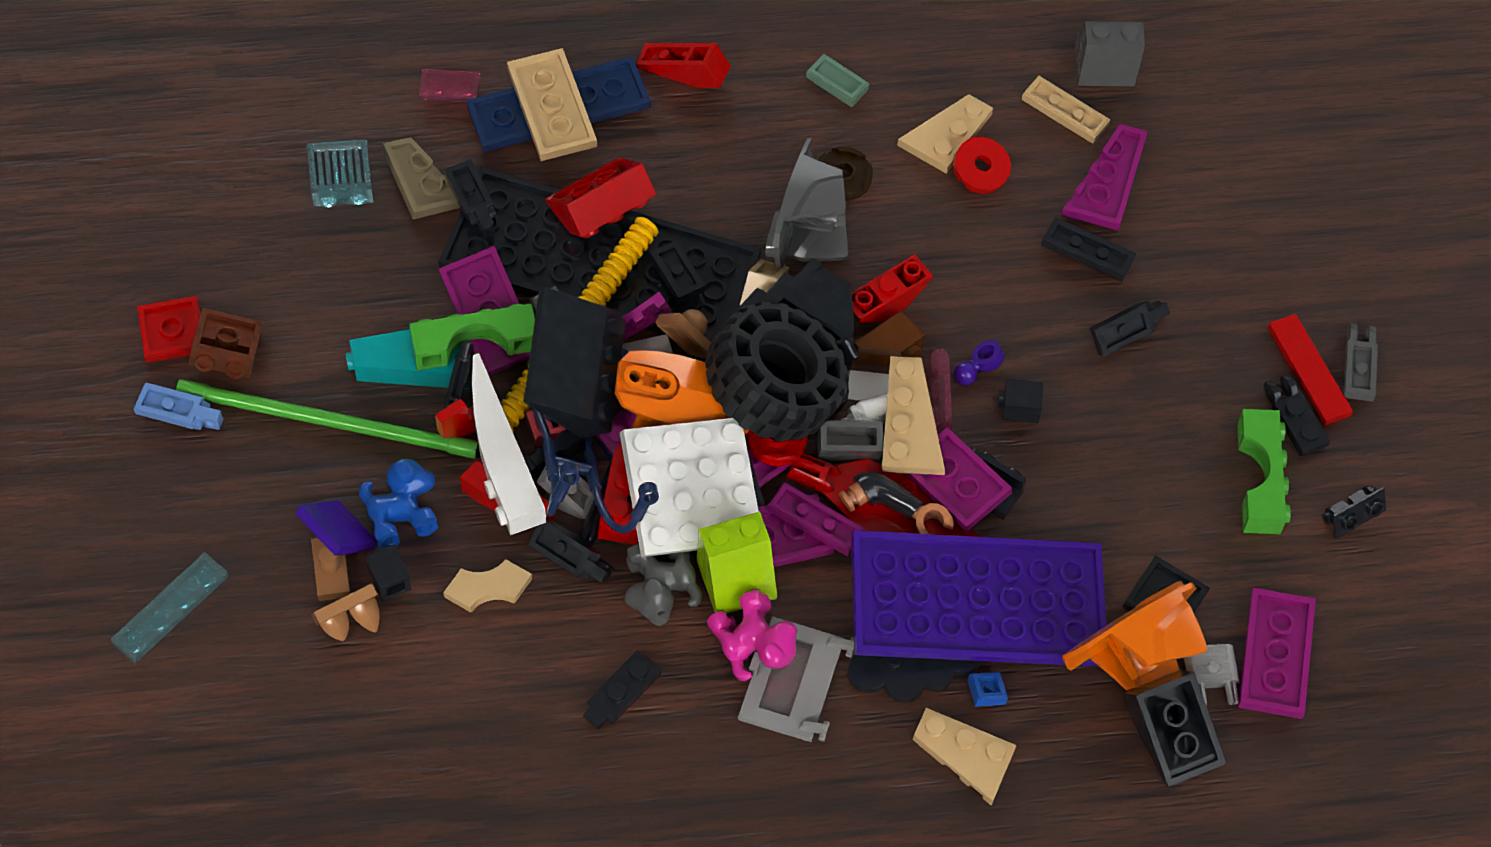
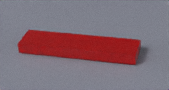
M1296 313L1270 322L1267 329L1322 424L1326 426L1350 417L1353 412L1352 408Z

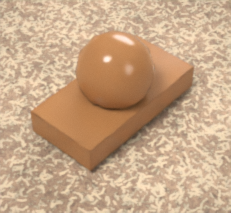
M690 309L682 314L670 313L658 316L655 322L657 326L688 355L702 359L706 358L711 342L704 336L708 322L702 312Z

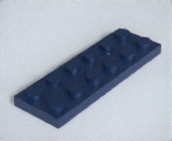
M633 56L572 72L591 124L651 108V101ZM514 88L466 100L467 109L483 153L533 140Z

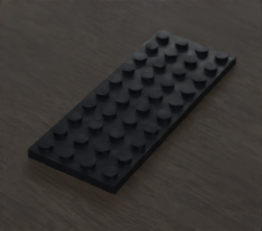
M480 167L478 173L494 203L496 217H493L492 220L495 225L493 226L495 234L484 238L478 224L470 225L461 210L438 264L439 268H442L495 246L514 291L536 296L539 294L541 287L552 288L556 286L559 292L579 297L582 296L584 289H588L587 284L593 281L592 278L595 274H598V269L604 267V261L609 260V254L614 253L615 246L619 245V241L622 238H625L624 234L630 231L629 228L632 224H635V219L637 217H644L656 225L659 233L656 237H653V242L648 244V249L642 251V257L637 258V264L632 266V270L627 273L626 279L621 280V286L616 287L615 294H611V299L606 302L605 307H608L619 316H623L660 291L672 313L682 314L690 309L702 312L708 322L704 336L712 342L725 322L741 306L740 302L748 272L759 261L761 248L631 210L623 213L624 217L621 220L612 224L606 223L599 227V232L587 238L570 234L546 203L545 198L560 191L559 189ZM675 240L678 241L705 285V292L679 304L650 259V251ZM656 323L646 328L649 331L663 335L666 334Z

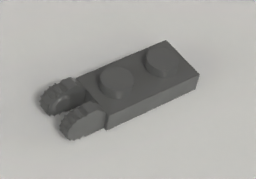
M1350 323L1347 332V343L1345 345L1343 395L1345 398L1373 402L1376 397L1378 357L1376 326H1368L1365 333L1366 342L1357 341L1358 325Z

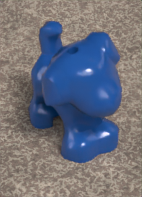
M399 459L386 471V482L392 491L389 495L374 496L371 493L373 486L371 481L364 482L359 487V497L366 505L370 521L374 524V535L379 548H388L393 545L397 547L400 544L396 526L391 524L394 522L408 521L412 524L418 536H428L438 530L439 526L434 511L430 507L420 508L418 504V496L430 491L435 485V476L433 472L425 470L412 459Z

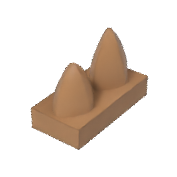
M370 584L313 612L311 615L317 626L320 625L325 633L340 641L346 640L348 635L349 619L346 613L348 610L362 627L375 633L378 630L380 620L379 607L375 599L377 593L373 585Z

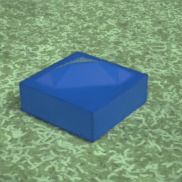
M1000 672L969 674L967 682L975 707L1006 704L1008 696Z

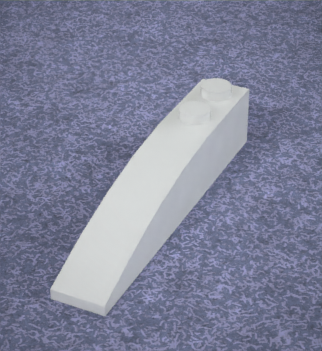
M480 354L473 355L472 371L473 407L480 456L487 476L484 486L489 499L495 498L498 504L495 512L500 525H506L510 535L546 523L545 507Z

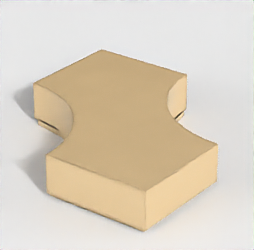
M506 559L498 567L486 572H470L461 568L443 593L446 599L470 613L480 604L491 600H505L514 604L531 582L532 574Z

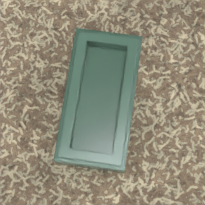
M823 54L806 72V78L850 107H853L869 90L870 83L826 54Z

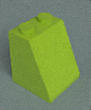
M760 511L698 529L696 561L715 612L724 611L727 614L741 610L740 597L753 590H760L761 593L769 597L770 601L777 599L771 541Z

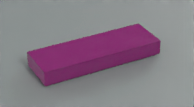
M785 482L768 504L767 511L847 557L851 553V534L853 530L865 531L864 527Z

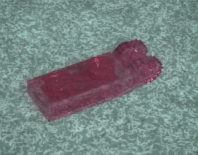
M939 348L931 353V377L934 379L932 380V398H939V406H933L935 425H940L941 433L947 427L952 431L949 355L946 350Z

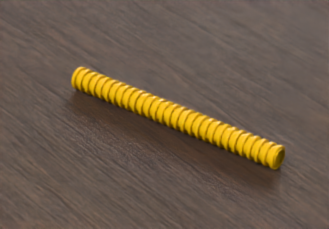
M637 217L635 224L630 226V231L624 234L625 238H622L619 241V245L615 246L614 253L609 254V260L604 261V267H600L598 274L593 276V281L587 284L588 289H584L582 296L578 298L606 306V302L611 299V294H615L616 287L621 286V280H625L627 273L631 272L632 266L637 264V258L642 257V251H646L648 244L653 242V237L658 235L659 231L656 225L647 218ZM527 369L523 371V377L517 379L518 385H513L511 388L512 392L506 394L507 399H503L500 403L512 432H514L513 427L519 425V419L525 417L524 412L530 410V406L524 402Z

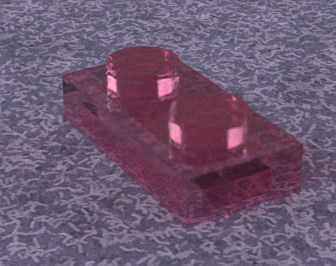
M422 69L419 98L466 102L468 99L476 98L479 96L480 72Z

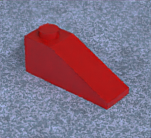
M645 43L635 63L638 69L695 88H720L731 67L717 43Z

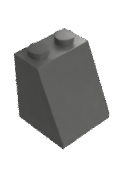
M1085 21L1074 38L1078 86L1135 87L1145 49L1143 22Z

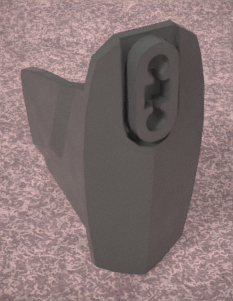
M807 138L788 183L780 210H776L768 234L765 253L766 257L775 258L774 267L783 268L787 258L799 261H810L813 258L819 262L848 259L843 171L812 157L810 149L812 138Z

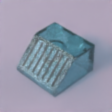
M367 139L307 144L314 206L332 207L339 204L361 205L366 202H374L372 170Z

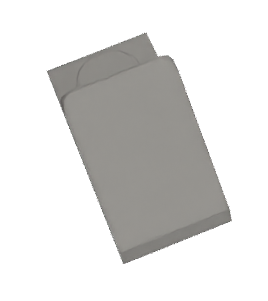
M545 466L537 483L547 491L544 499L549 502L551 483L548 480ZM580 477L576 484L570 486L564 501L559 504L557 509L579 519H585L594 500L589 484Z

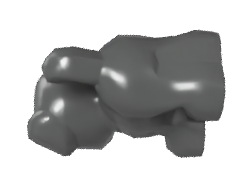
M639 544L628 548L627 566L632 573L641 572L644 575V582L630 586L626 590L624 600L629 607L639 611L644 617L648 618L649 622L662 626L671 619L670 613L672 612L674 602L672 590L688 591L690 594L688 605L690 607H696L703 602V593L696 582L695 569L690 563V551L666 554L670 562H659L653 556L641 557Z

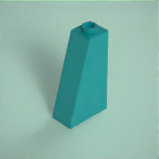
M410 329L349 340L351 352H346L345 354L348 371L355 370L357 381L448 388L455 362L454 357L459 353L460 346L451 354L448 366L419 371L416 368ZM469 373L465 389L471 388Z

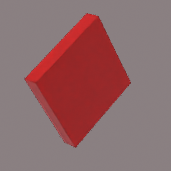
M198 295L137 306L146 363L190 355L201 316Z

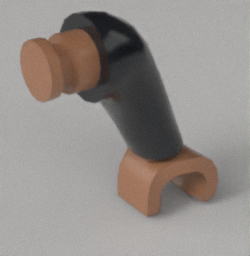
M862 472L854 476V484L848 487L849 491L845 492L843 490L839 493L841 500L850 512L855 510L854 506L856 504L862 506L867 502L870 506L874 504L883 505L910 520L914 518L916 520L915 530L917 534H929L923 524L928 519H936L942 524L943 528L953 530V518L944 506L938 503L924 505L922 500L885 475L876 472Z

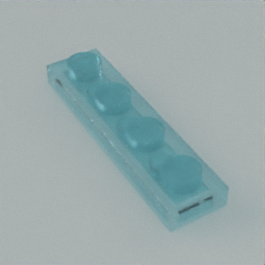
M204 552L110 639L112 645L136 664L228 578L227 571Z

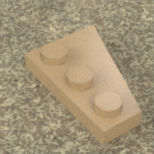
M968 94L899 138L897 146L947 173L952 167L954 155L961 144L977 135L991 117L993 107Z
M928 708L925 709L913 737L914 742L942 765L946 764L960 776L962 782L968 787L971 785L992 806L1016 749L1015 744Z

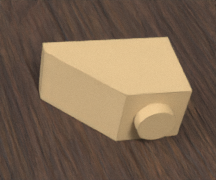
M760 259L748 272L740 305L757 287L767 293L784 273H788L789 267H774L773 262Z

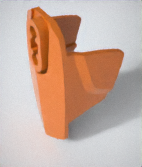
M629 351L618 362L615 395L623 408L636 414L631 429L728 419L729 417L723 411L722 405L716 402L712 395L713 389L711 385H708L706 376L708 368H706L705 362L661 351ZM630 374L636 378L637 382H633L630 379Z
M1178 581L1155 593L1138 604L1135 609L1117 618L1062 655L1064 664L1072 671L1091 659L1125 690H1132L1179 671L1176 659L1203 654L1207 650L1201 628L1191 606L1186 601L1197 588L1193 582L1184 585L1182 581Z

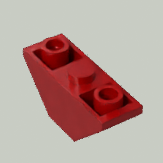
M914 254L851 292L853 315L860 323H883L911 304L933 279L932 273Z

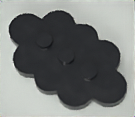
M854 655L849 662L847 676L851 685L861 692L873 693L884 689L891 699L897 702L908 703L919 698L924 689L935 692L944 690L951 683L953 676L965 677L973 674L978 669L981 661Z

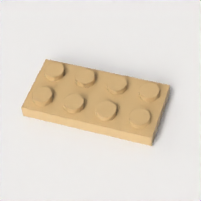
M563 48L507 62V69L540 161L597 147L595 133Z

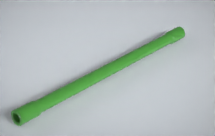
M179 379L176 387L177 391L200 396L207 402L442 450L449 454L477 459L479 453L478 441L468 438H443L441 434L220 389L185 379Z

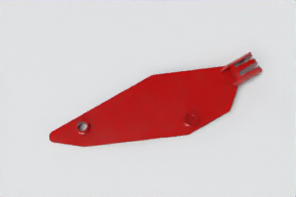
M803 453L799 460L792 463L791 469L786 476L787 479L822 493L848 519L864 527L865 531L917 534L915 530L916 520L914 518L910 520L883 505L874 504L870 506L866 502L862 506L856 504L854 506L855 510L852 512L847 509L839 493L843 490L848 492V487L854 484L853 477L862 472H876L885 475L922 500L924 505L935 503L907 475L903 473L882 472V464L870 459H862L834 466L807 453ZM928 519L923 522L929 534L979 537L972 529L965 532L954 520L953 530L943 528L942 524L936 519Z

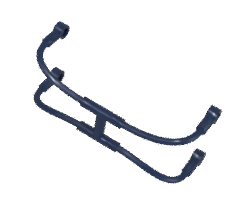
M622 349V358L629 352L628 350ZM532 407L543 435L544 458L548 480L551 483L547 515L552 517L555 514L559 504L564 501L570 486L576 484L580 479L579 474L587 476L589 489L593 492L597 508L607 525L615 532L621 534L632 531L638 522L643 520L649 506L658 501L657 485L653 482H644L639 486V499L631 513V520L626 525H619L609 514L601 496L600 490L602 486L596 453L593 450V436L585 437V452L583 454L585 462L557 456L555 442L551 439L543 414Z

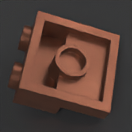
M203 308L188 364L194 365L202 372L216 370L226 373L227 376L233 379L241 377L250 378L263 322Z

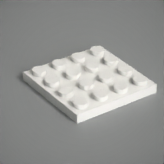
M728 418L625 429L620 432L633 509L639 499L638 488L642 483H655L659 493L658 501L649 506L643 520L636 525L641 557L695 551L698 544V529L758 512L744 429L738 425L739 423L735 419Z

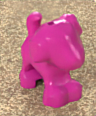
M760 590L747 592L740 597L739 601L744 616L743 621L738 626L734 617L728 618L724 611L715 612L707 619L710 631L721 642L722 650L731 662L733 674L739 681H747L751 678L752 672L744 668V661L755 650H757L759 659L763 664L772 669L788 666L796 656V635L798 631L796 626L790 621H783L769 627L764 618L765 614L771 610V602L769 597L761 593Z

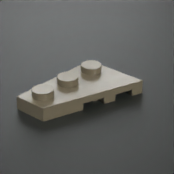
M411 137L383 143V154L412 219L460 208L445 176L433 165V160Z

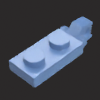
M150 383L144 384L134 406V412L137 415L190 429L201 430L202 426L219 430L224 420L221 411L210 408V403L205 402L202 397Z

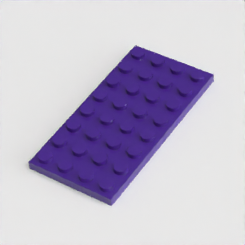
M853 530L851 534L854 655L1065 665L1062 655L1107 625L1101 543ZM1091 659L1079 665L1099 667Z

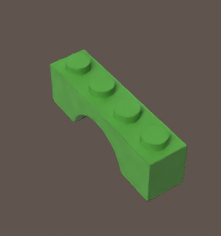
M513 304L507 308L483 309L477 313L465 315L452 314L447 318L422 319L416 323H410V337L417 371L448 366L451 354L461 345L462 341L467 342L475 339L489 340L501 346L508 355L531 352L535 324L532 304Z
M1242 409L1237 422L1238 449L1250 455L1259 463L1265 477V482L1257 488L1247 491L1243 500V533L1281 534L1285 523H1289L1291 517L1290 505L1285 504V495H1288L1289 479L1284 477L1283 468L1287 464V451L1282 449L1281 442L1285 438V423L1280 422V410Z

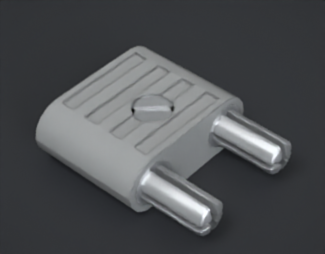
M1207 645V650L1203 654L1184 657L1186 671L1195 673L1206 705L1205 688L1225 687L1229 705L1239 703L1236 687L1239 683V676L1233 645Z

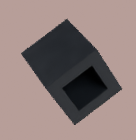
M1007 379L1004 390L998 391L997 408H1002V420L1038 424L1042 411L1043 382Z
M395 545L388 548H378L365 557L368 572L382 602L412 590L410 576Z

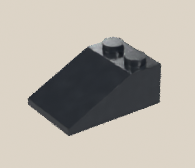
M1179 670L1123 693L1133 722L1166 787L1173 786L1226 764L1194 672Z

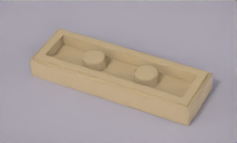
M1038 76L1022 95L1023 101L1092 144L1109 126V118L1041 76Z

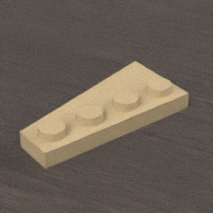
M890 357L882 472L945 475L921 358Z

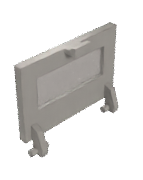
M772 616L769 627L786 620ZM793 623L798 630L796 635L797 653L791 664L780 669L768 668L759 659L758 652H754L749 667L753 674L738 720L808 742H812L814 733L820 734L818 740L824 741L830 723L824 721L822 724L818 723L841 650H847L845 655L852 657L854 638L852 637L850 640H847L840 636Z

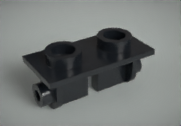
M1365 486L1348 497V502L1351 505L1342 500L1326 508L1322 518L1327 525L1331 523L1334 525V537L1337 539L1386 511L1385 488L1377 489L1375 486Z

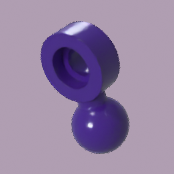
M994 340L980 343L972 353L973 360L971 362L964 361L955 367L953 373L955 380L964 386L971 385L976 381L979 370L992 371L997 369L1005 358V353L999 343Z

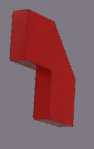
M458 399L435 415L437 431L443 438L465 437L476 433L474 407L472 406L468 409L461 399Z

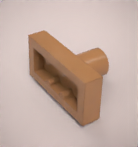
M318 538L311 539L318 600L339 599L349 595L350 587L346 554L334 556Z

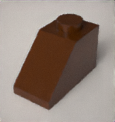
M900 311L854 342L860 354L854 360L856 362L890 366L891 356L918 358L923 351L925 335Z

